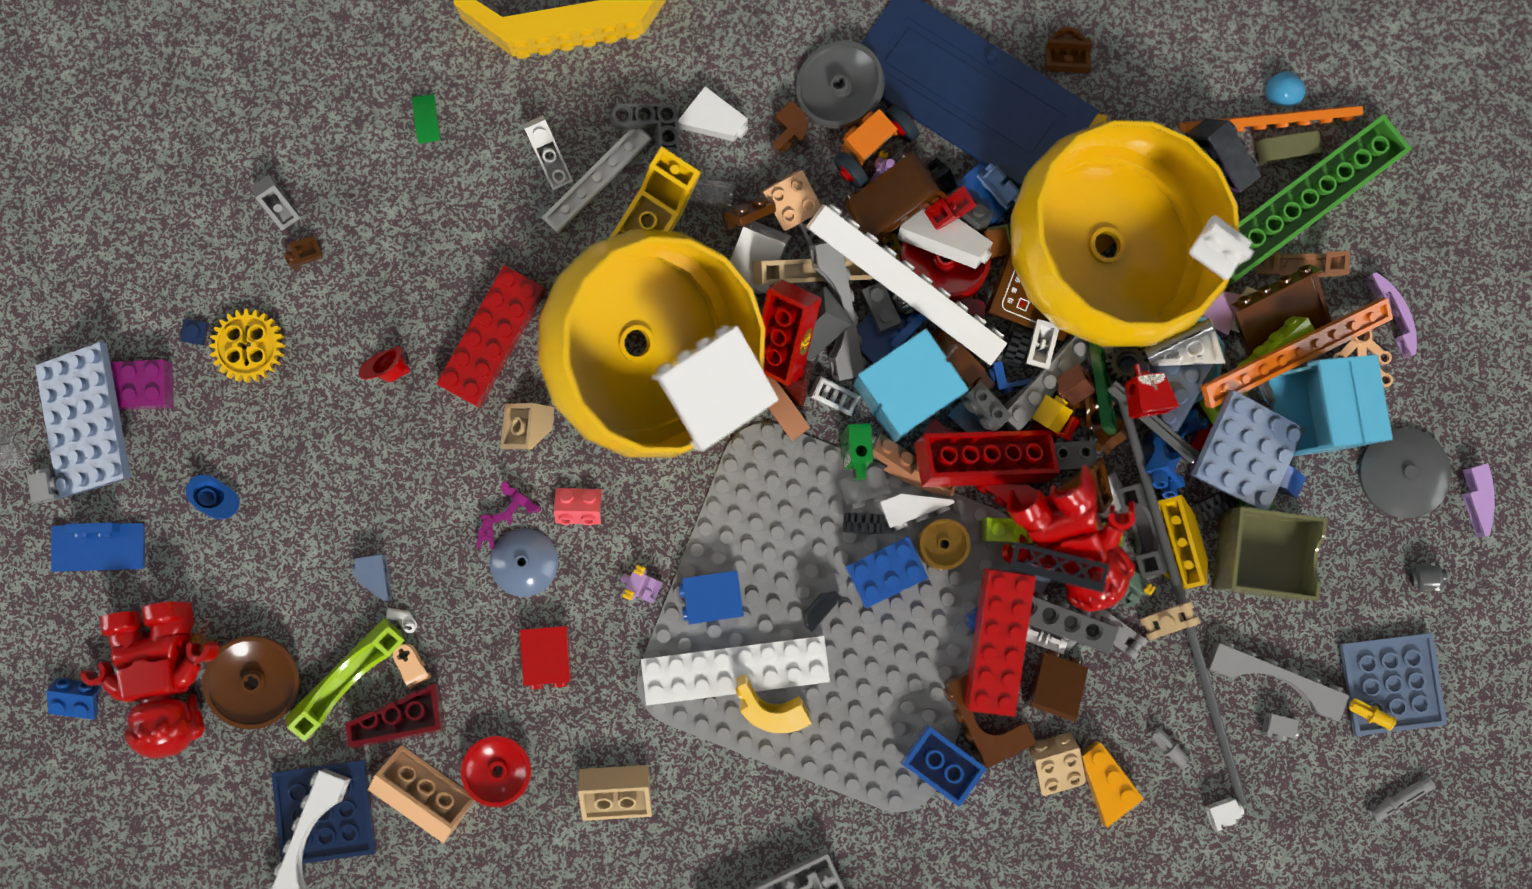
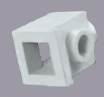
M1231 797L1204 806L1212 829L1217 831L1222 830L1221 825L1227 827L1236 824V820L1242 818L1244 814L1241 803Z

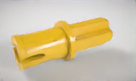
M1354 698L1349 704L1350 711L1366 718L1369 723L1374 722L1389 731L1396 724L1397 718L1379 710L1376 705L1371 706L1357 698Z

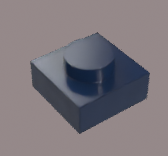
M185 319L180 341L204 346L209 324Z

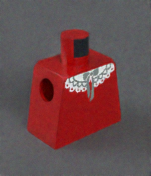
M1147 362L1134 365L1136 376L1125 383L1130 419L1167 414L1179 407L1168 379L1163 372L1151 374Z

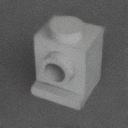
M50 468L35 470L36 474L27 475L31 503L42 504L63 499L57 494L55 482L57 478L54 476V473L50 472Z
M1266 713L1261 735L1282 741H1287V737L1297 739L1300 734L1299 721Z

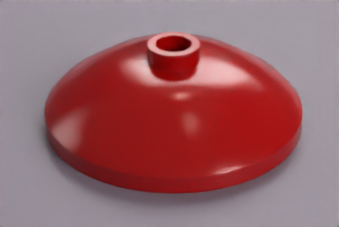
M490 736L476 742L465 754L461 765V780L466 792L476 802L488 807H502L513 803L522 796L531 779V763L526 751L519 743L504 736ZM495 766L502 767L501 774L495 773Z

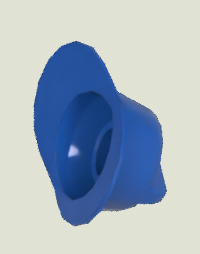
M210 475L195 476L186 486L188 501L196 510L214 519L230 518L239 509L240 500L238 495L231 488Z

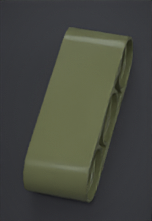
M1319 131L1267 138L1255 143L1259 165H1263L1266 162H1271V164L1285 162V159L1292 158L1293 160L1306 159V156L1311 155L1318 157L1324 154Z

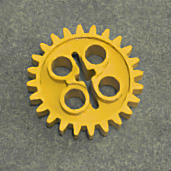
M248 309L244 310V315L236 310V317L227 314V322L220 319L222 327H214L218 334L210 335V338L214 339L215 343L209 345L210 348L215 349L210 356L218 358L213 364L221 366L219 372H227L226 377L230 379L235 376V381L238 382L243 378L246 383H250L251 377L254 381L259 382V375L268 378L267 370L275 372L272 365H280L281 363L277 360V357L284 356L279 349L286 347V345L279 342L285 337L282 334H277L281 327L273 326L276 322L272 318L267 320L268 315L263 313L260 316V312L254 310L251 315ZM262 329L263 336L256 340V331ZM236 330H240L239 338L233 340V332ZM248 342L251 343V346H248L246 349L243 348V345H247ZM239 352L240 359L233 363V354ZM262 352L263 358L261 361L255 362L254 357L256 353Z

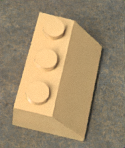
M649 765L579 769L578 795L583 821L652 817Z

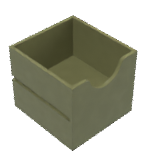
M1247 507L1232 508L1223 512L1220 516L1212 590L1293 601H1319L1321 580L1317 574V557L1321 543L1326 537L1328 518Z

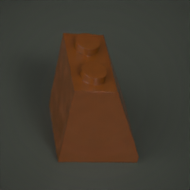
M1099 457L1087 465V468L1095 481L1098 514L1105 513L1113 502V496L1104 458ZM1082 469L1056 487L1058 492L1079 487Z
M1048 649L1047 653L1041 652L1024 704L1076 722L1089 667L1083 666L1082 660L1070 657L1069 661L1060 658L1061 653Z

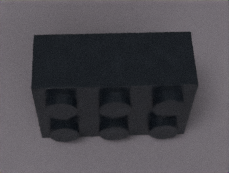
M1206 118L1185 135L1191 138L1220 167L1230 190L1241 193L1261 177L1258 171V164L1248 154L1247 145L1240 140L1236 133L1237 129L1231 121Z

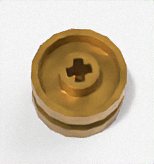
M938 519L926 525L919 533L917 540V550L920 558L930 568L937 570L953 569L962 564L968 557L971 547L970 536L965 527L951 519ZM941 541H947L946 549L940 546Z

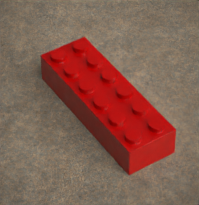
M503 265L436 384L470 404L481 408L545 295V288Z
M1051 430L923 434L914 444L922 487L1050 482L1060 473Z
M984 567L964 706L969 711L1012 717L1016 715L1036 579L1034 575Z

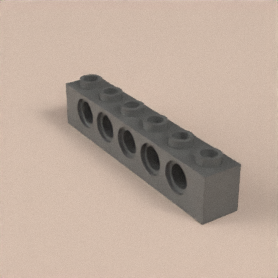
M1036 592L1035 596L1033 595L1029 625L1110 654L1119 630L1117 626L1113 625L1114 620L1101 616L1100 619L1091 617L1092 612L1080 608L1078 611L1070 609V604L1057 600V603L1048 601L1049 596ZM980 593L976 601L977 605L979 604ZM1046 608L1053 609V615L1049 619H1043L1042 616ZM1068 616H1074L1075 619L1071 627H1065L1064 621ZM1090 624H1095V633L1092 635H1087V626Z

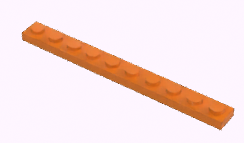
M1381 297L1201 385L1206 407L1214 408L1222 404L1229 390L1242 394L1392 320L1393 316L1388 298Z

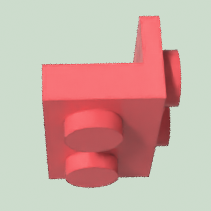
M556 488L554 503L555 523L563 525L601 524L602 489Z

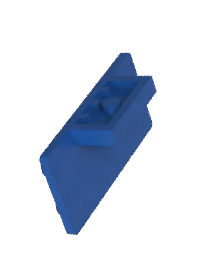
M918 311L907 316L898 313L901 320L900 326L878 335L868 315L857 326V333L860 334L862 339L860 350L875 364L903 345L927 318Z
M83 523L51 527L52 572L145 568L144 523Z

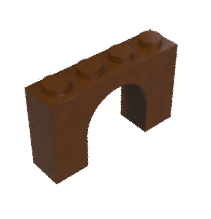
M969 669L943 682L945 686L943 693L948 702L952 701L955 708L953 710L954 717L958 723H962L965 729L962 731L963 736L968 744H972L975 750L972 752V755L985 768L988 769L1036 744L1027 723L1021 720L993 733L984 732L978 727L974 718V711H969L964 706Z

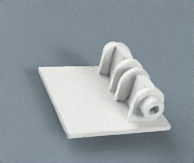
M1046 608L1042 613L1043 619L1051 618L1053 609ZM1068 616L1065 619V627H1071L1074 624V616ZM1029 625L1026 641L1064 654L1069 639Z

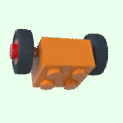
M896 105L891 106L885 113L880 109L875 113L870 111L862 119V122L859 124L860 127H852L842 139L844 141L841 146L843 151L835 156L833 161L841 177L857 189L862 188L868 182V177L862 169L863 163L889 141L893 135H898L908 143L913 142L919 136V130L912 117Z

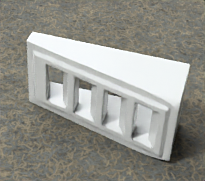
M822 376L816 377L808 397L848 416L852 415L860 398L859 395ZM823 384H824V385H826V386H825V388H824V390H823L822 395L820 396V395H818V394H819V392H820V390H821V388H822V386H823ZM833 388L834 391L832 393V396L830 400H827L826 397L830 389ZM839 392H841V393H843V394H842V396H841V398H840V401H839V403H838V405H837V404H835L834 402H835V400H836V398H837ZM847 395L853 398L848 410L842 407Z

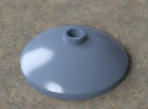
M529 528L515 529L503 535L496 542L490 555V571L494 581L502 590L514 596L528 597L542 592L552 583L558 570V555L551 540L543 533ZM520 558L526 560V564L522 567L518 564Z

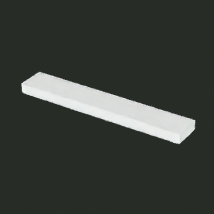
M630 129L542 216V219L559 234L652 141V138L643 129Z

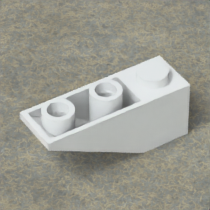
M544 116L523 124L552 190L573 182Z
M900 494L878 504L882 514L885 515L888 529L894 527L895 531L907 527V522L915 519L917 523L928 519V513L933 511L941 514L951 510L949 505L953 504L954 500Z

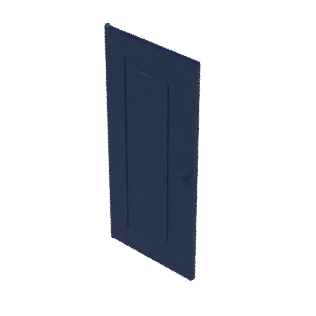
M892 0L861 42L862 45L869 48L876 55L883 68L885 86L882 100L892 106L900 107L912 119L986 166L991 163L994 166L997 165L1007 176L1006 178L1019 187L1022 186L1028 171L1058 140L1088 128L1100 111L922 0Z

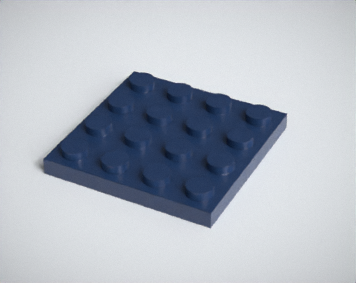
M366 759L271 773L281 862H283L286 855L283 853L284 847L289 839L292 840L295 832L292 830L297 817H301L304 810L301 808L302 802L306 795H310L312 786H310L312 777L322 769L333 771L351 779L343 800L327 810L313 826L306 840L302 864L377 853L370 791L368 790L369 781Z

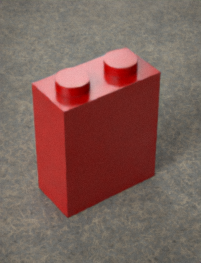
M568 626L520 630L523 686L530 685V690L544 689L543 684L552 683L553 688L567 687V682L572 681Z

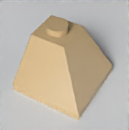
M535 403L505 404L500 449H532L552 430L555 407Z

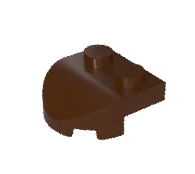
M1074 27L1058 28L1056 33L1048 37L1045 49V71L1090 74L1092 68L1090 52L1092 41L1090 37H1084L1080 34V29Z
M759 197L722 212L724 228L730 230L737 226H744L776 212L775 203Z

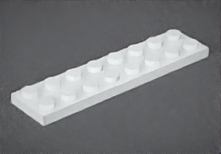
M824 636L641 659L646 706L737 694L735 690L737 678L746 674L755 692L830 682Z

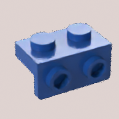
M68 678L55 679L47 690L48 714L95 720L98 713L97 694L102 689V685H88L83 681L69 680Z

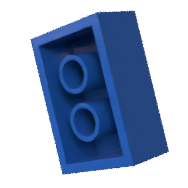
M909 536L845 566L846 572L864 608H868L929 578Z
M926 725L900 761L903 766L958 807L962 805L987 770V768L928 725Z

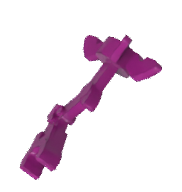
M503 481L501 483L502 493L509 495L514 500L505 512L495 515L487 513L480 517L483 519V523L478 531L477 549H482V542L484 540L489 541V549H494L493 524L507 520L508 525H511L513 514L519 505L526 507L529 513L539 512L541 507L533 504L530 499Z

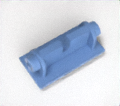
M991 163L985 168V171L976 176L981 181L982 186L989 190L996 198L998 204L1006 210L1015 205L1020 190L1010 180L1005 185L1002 183L1007 176L997 165L994 166Z

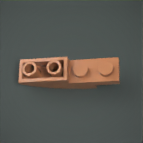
M881 433L876 437L873 444V456L886 464L884 471L928 492L948 497L954 494L956 486L922 487L916 456Z

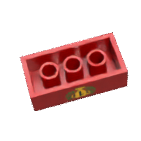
M783 279L768 288L761 317L765 327L763 373L782 384L790 386L803 375L822 298Z

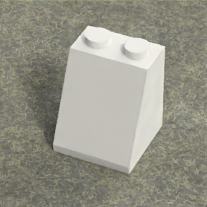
M756 221L743 226L730 263L752 288L754 293L766 294L771 284H754L753 261L782 260L792 236Z

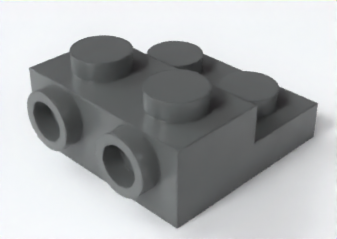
M979 382L960 398L965 408L974 413L979 418L980 424L991 432L999 429L1013 416L982 382Z

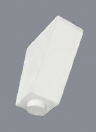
M707 87L703 88L678 120V127L682 130L735 141L737 137L741 139L748 131V118Z

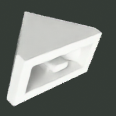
M1037 319L1030 344L1028 345L1026 364L1049 369L1059 329L1051 322Z

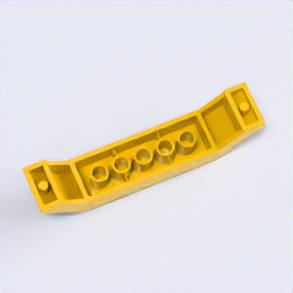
M453 0L463 21L512 57L517 56L518 59L528 58L533 53L548 55L552 53V50L556 49L570 51L574 49V46L579 45L593 47L596 45V42L605 41L607 44L615 43L619 38L627 37L628 40L637 39L646 32L666 0H597L502 17L481 4L478 0Z
M661 147L649 165V170L640 190L610 238L633 229L672 231L683 215L701 172Z

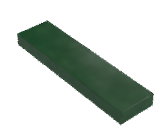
M1089 343L1101 426L1108 435L1116 434L1117 427L1112 394L1108 392L1110 381L1105 350L1102 346Z

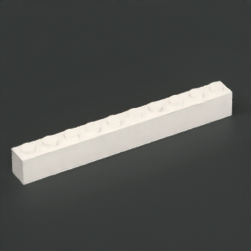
M830 204L829 207L826 205L820 207L806 226L809 230L984 362L992 365L1008 344L1002 340L1004 337L1002 333L995 328L990 331L984 326L987 323L976 314L974 317L967 313L969 308L959 301L956 304L949 299L951 295L941 287L938 290L932 287L933 281L924 274H921L920 277L913 272L915 267L905 260L901 263L894 258L897 254L890 248L885 246L882 249L876 244L878 242L877 238L868 232L865 235L858 230L860 226L850 218L846 221L840 217L842 212L835 206Z

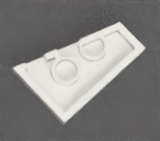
M1216 331L1176 349L1173 354L1168 353L1150 362L1152 366L1226 363Z

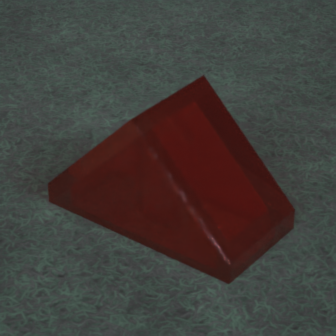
M806 362L802 377L790 386L785 385L784 392L797 407H804L812 363Z

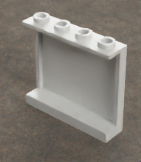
M722 326L715 331L716 335L714 337L700 340L696 343L697 348L680 353L676 356L677 361L672 364L669 362L663 364L657 369L658 373L652 376L653 380L660 381L692 436L693 440L690 443L694 450L704 451L779 400L738 326Z

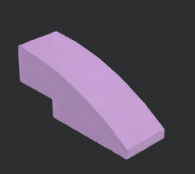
M1487 463L1463 470L1470 492L1462 494L1476 537L1490 535L1494 518V486L1489 464Z

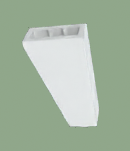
M924 208L900 226L897 239L975 269L981 262L985 264L992 255L990 249L993 242L960 219L936 230L924 212L927 208Z

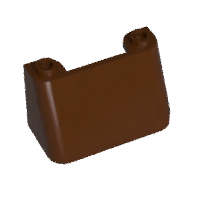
M910 151L901 157L900 162L859 192H853L848 195L844 206L851 219L860 226L858 230L864 235L867 232L878 239L876 244L882 247L885 245L883 237L888 239L891 237L890 233L924 208L928 209L931 206L930 203H934L941 198L946 199L949 196L918 152L912 153Z

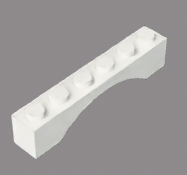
M322 769L314 774L310 783L312 790L310 795H306L302 802L301 808L304 810L301 817H297L292 828L295 831L292 840L289 839L284 847L283 853L286 855L283 862H279L274 875L277 877L274 885L271 884L268 889H306L303 879L302 860L307 837L319 818L332 806L343 800L351 778L327 769Z

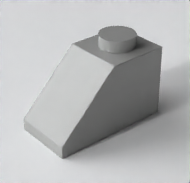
M267 175L250 187L256 200L281 231L300 219L295 209L270 175Z

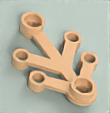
M1370 330L1363 334V340H1359L1357 337L1350 340L1340 352L1332 356V359H1336L1337 355L1346 358L1355 349L1357 356H1366L1367 349L1374 355L1378 354L1379 364L1381 365L1390 363L1392 356L1372 340V331ZM1382 354L1387 356L1386 362L1381 360ZM1380 369L1381 377L1386 376L1389 379L1388 384L1383 383V387L1390 386L1393 383V377Z

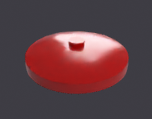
M905 242L902 243L900 250V262L902 263L903 260L907 261L915 267L913 270L915 274L919 277L921 274H924L933 281L931 286L936 290L940 287L951 295L949 297L951 301L960 300L975 293L983 285L990 269V258L985 264L981 262L975 269Z

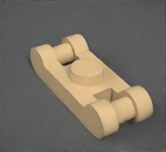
M1192 601L1140 618L1141 625L1146 628L1148 641L1200 624L1199 617L1195 616L1193 612L1194 606ZM1182 612H1184L1186 620L1183 619ZM1154 621L1158 622L1160 626L1159 629L1155 628L1153 624Z

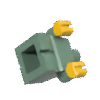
M1138 569L1137 572L1134 571V575L1129 581V588L1120 601L1127 607L1133 606L1138 603L1142 594L1152 595L1156 587H1152L1151 583L1142 578L1140 569Z

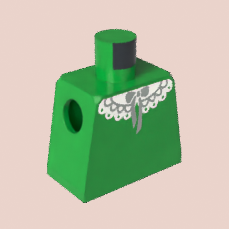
M871 423L849 424L840 435L844 468L846 470H853L854 480L867 479L866 468L873 462Z

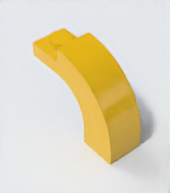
M746 674L737 678L735 690L741 700L740 711L754 726L772 733H789L812 724L810 713L800 696L782 704L767 703L757 695Z

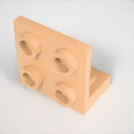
M797 170L759 191L765 200L775 203L776 212L773 213L783 231H787L814 216L821 207L803 170Z

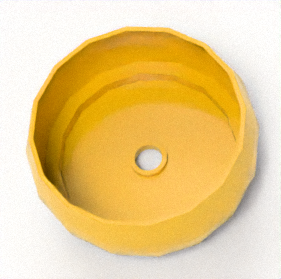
M1103 121L1058 140L1026 174L1010 219L1012 264L1028 300L1057 329L1099 346H1150L1189 329L1223 293L1229 279L1224 280L1191 256L1189 251L1209 219L1214 215L1239 232L1237 203L1220 167L1191 138L1155 122ZM1107 234L1115 240L1117 251L1114 257L1106 258L1097 252L1095 240L1098 235Z
M633 229L589 246L557 277L539 317L538 364L553 405L586 440L626 458H671L693 450L694 448L690 443L693 438L660 381L653 380L652 376L658 373L657 369L665 363L669 362L672 364L677 361V355L686 350H694L697 348V342L707 337L711 339L716 335L715 331L728 325V327L738 326L763 371L765 327L752 288L722 253L681 232ZM635 329L641 331L647 340L645 351L636 357L630 355L625 348L627 334Z

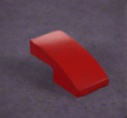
M962 186L946 199L941 198L924 212L934 228L939 230L959 219L978 205L967 188Z

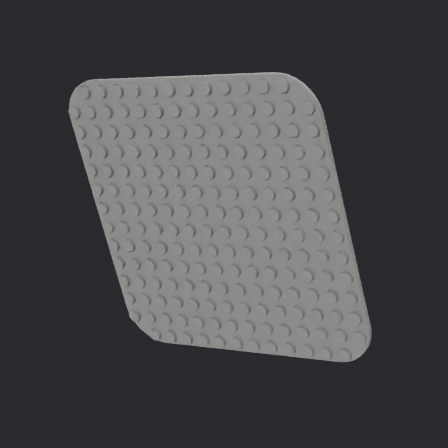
M759 423L751 425L738 432L724 451L642 659L824 636L830 682L756 691L762 700L771 704H782L798 696L801 697L810 713L812 724L789 733H772L751 724L740 711L741 700L737 694L646 706L641 664L637 675V688L640 699L646 710L660 722L885 811L906 812L916 809L926 803L934 795L936 789L903 766L900 761L926 725L933 728L955 745L962 723H958L954 717L953 710L955 708L952 701L948 702L943 693V689H945L943 682L969 669L974 634L965 624L967 619L964 615L978 606L976 601L981 590L984 567L1014 571L1009 569L1010 563L1003 559L1002 549L1003 544H1010L1012 547H1015V543L981 542V519L1010 518L995 508L956 493L948 497L912 486L884 471L885 465L874 461L866 468L867 479L854 480L853 470H846L844 468L841 448L805 434L791 441L779 424ZM900 494L954 500V503L949 505L951 510L941 514L933 511L928 513V519L917 523L915 519L907 522V527L895 531L894 527L888 529L885 522L884 534L843 532L844 513L882 514L878 503ZM938 519L957 521L965 527L970 536L971 547L968 557L962 564L953 569L937 570L930 568L922 561L918 554L917 540L919 533L926 525ZM909 536L929 578L881 602L864 608L846 572L845 566ZM941 541L940 546L946 549L947 541ZM737 570L744 617L690 625L688 620H683L682 607L686 606L685 597L680 598L679 584L683 583L682 578ZM832 591L840 594L842 598L813 632L808 630L804 626L805 610L821 593Z

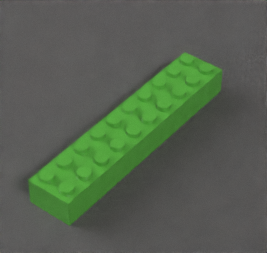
M1385 114L1239 222V233L1251 241L1249 248L1254 252L1248 260L1238 264L1229 278L1227 287L1239 280L1412 150Z

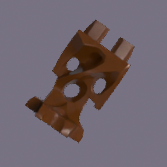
M1056 390L1055 393H1054L1055 396L1057 395V396H1059L1060 398H1062V397L1059 395L1058 391ZM1094 392L1075 405L1066 399L1065 401L1068 402L1066 407L1073 410L1071 416L1080 420L1078 423L1079 428L1086 426L1096 434L1098 438L1096 449L1098 452L1103 450L1108 455L1116 445L1127 438L1124 420L1116 414V434L1108 435L1102 429L1101 421L1095 422L1093 420V413L1099 412L1098 399L1094 396L1097 392ZM1075 409H1082L1084 412L1083 415H1077L1075 413Z

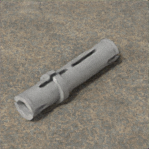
M1426 775L1396 795L1384 798L1381 804L1369 809L1368 814L1377 824L1389 815L1399 813L1401 808L1427 792L1436 788L1435 784Z

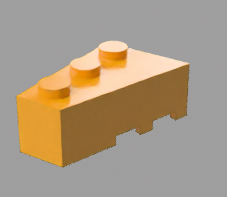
M1094 741L1080 753L1084 774L1100 816L1099 818L1102 825L1108 828L1144 799L1102 743Z

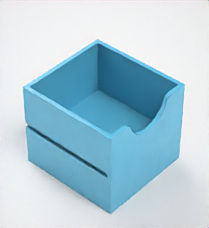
M927 329L860 373L853 385L887 436L895 443L905 437L910 429L938 410L946 409L969 390L950 362H946V356Z
M1378 354L1318 360L1307 363L1305 367L1291 369L1267 381L1272 411L1305 428L1293 456L1339 451L1393 440Z

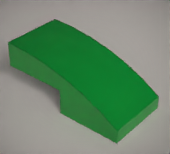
M434 94L412 97L418 143L441 140Z

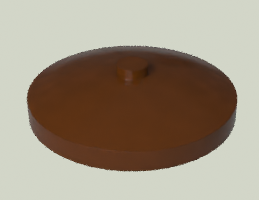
M256 635L239 637L220 647L217 657L208 662L203 675V693L211 711L226 724L241 729L264 728L280 720L293 706L300 687L299 669L292 654L277 641Z

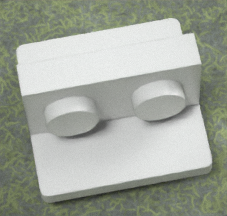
M1214 215L1209 219L1190 249L1189 254L1224 280H1227L1231 277L1238 264L1248 260L1254 251L1249 248L1251 245L1250 240Z

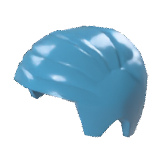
M1282 71L1274 75L1265 87L1266 98L1271 103L1289 108L1301 103L1306 91L1304 82L1295 73L1290 71Z

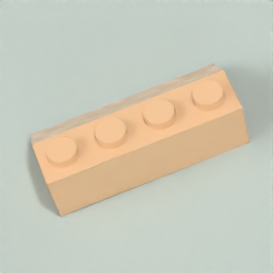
M402 745L376 773L368 788L374 795L442 843L448 839L475 801L465 789Z

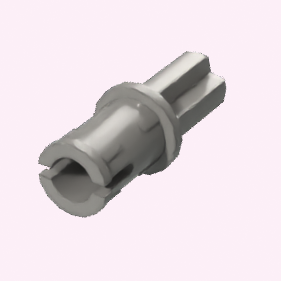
M1160 728L1152 733L1151 738L1164 751L1163 754L1165 756H1169L1181 770L1189 766L1186 762L1190 764L1192 759L1178 747V742H1174Z

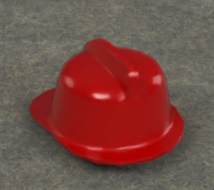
M396 346L390 350L379 352L364 362L359 369L358 375L364 380L378 377L391 383L408 374L410 368L402 356V347Z

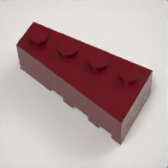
M433 683L418 692L411 693L407 697L345 723L348 747L360 748L446 731L439 685Z

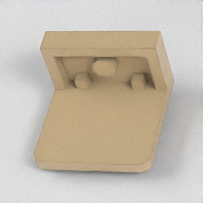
M1071 732L1036 741L1035 745L1028 748L1036 767L1042 795H1051L1085 784L1086 779L1080 748Z

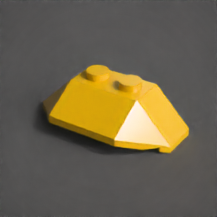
M1182 495L1159 500L1158 505L1183 589L1206 585L1208 558L1194 512ZM1168 571L1163 573V575L1171 580Z

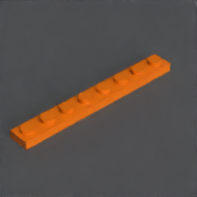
M1353 105L1222 118L1219 120L1231 121L1235 125L1237 132L1245 131V127L1253 126V130L1267 129L1269 124H1275V128L1289 127V122H1297V125H1310L1311 120H1319V123H1331L1333 118L1340 117L1341 121L1355 120V116L1363 115V106ZM1202 121L1179 123L1180 132L1188 133Z

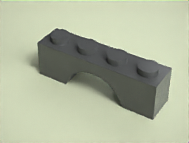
M1142 481L1118 488L1116 492L1123 513L1127 512L1130 502L1134 501L1136 505L1135 522L1132 525L1136 541V559L1142 578L1167 572L1168 568Z

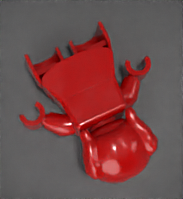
M1086 464L1082 465L1079 487L1058 492L1056 486L1053 485L1051 486L1050 496L1044 497L1041 490L1037 491L1035 501L1023 506L1014 490L1010 491L1007 510L1014 523L1025 528L1029 538L1035 544L1032 546L1110 565L1105 593L1064 583L1067 598L1074 606L1088 612L1101 611L1114 606L1125 596L1129 588V581L1134 575L1135 564L1129 555L1119 547L1124 529L1132 527L1135 522L1136 505L1134 501L1128 504L1126 513L1116 512L1115 505L1110 504L1109 520L1103 527L1098 516L1095 481ZM1020 534L1018 542L1029 545L1028 539ZM1003 544V559L1011 564L1014 547L1010 544ZM1020 548L1018 562L1023 563L1026 558L1027 562L1034 559L1030 550ZM1034 551L1037 557H1038L1039 555L1043 554V553ZM1047 554L1039 559L1042 566L1046 569H1051L1057 565L1052 555ZM1057 557L1060 563L1066 560L1064 558ZM1070 560L1062 565L1066 573L1070 575L1081 571L1076 561ZM1035 561L1034 563H1032V564H1034V565H1036V566L1039 567V565H1038V563H1037L1036 561ZM1081 563L1083 568L1089 566L1088 564ZM1093 566L1086 573L1091 580L1101 582L1104 568ZM1058 567L1057 569L1054 570V571L1062 572V570L1060 569V567ZM1083 573L1078 575V577L1086 578Z
M170 601L142 607L143 622L146 626L151 627L150 632L144 634L141 631L140 612H117L99 617L101 633L109 638V645L112 648L111 659L117 671L114 674V668L110 662H100L98 665L100 669L99 676L96 671L83 670L81 672V678L85 684L102 685L103 689L113 699L126 703L141 702V704L133 707L127 715L128 728L124 732V738L133 751L147 758L160 759L175 756L183 752L190 745L191 741L200 738L205 729L204 719L197 705L195 694L188 696L187 703L177 698L171 699V696L186 693L189 686L194 683L202 667L200 663L214 660L219 653V645L216 642L205 644L202 654L199 651L200 644L191 642L194 616L192 603Z

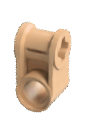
M403 644L393 652V659L409 689H413L431 679V674L426 672L424 668L425 663L421 660L414 646ZM401 649L410 652L407 656L408 660L406 658L401 659L400 655L403 653Z

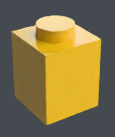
M1046 395L1032 416V419L1059 434L1073 410L1066 407L1068 402L1056 395L1053 399Z

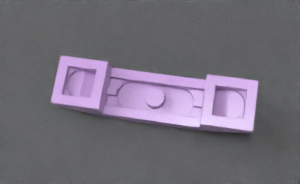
M1376 272L1366 277L1374 297L1383 295L1384 298L1389 300L1391 312L1402 333L1401 336L1395 338V341L1404 359L1415 355L1417 350L1416 329L1405 300L1398 290L1379 273Z

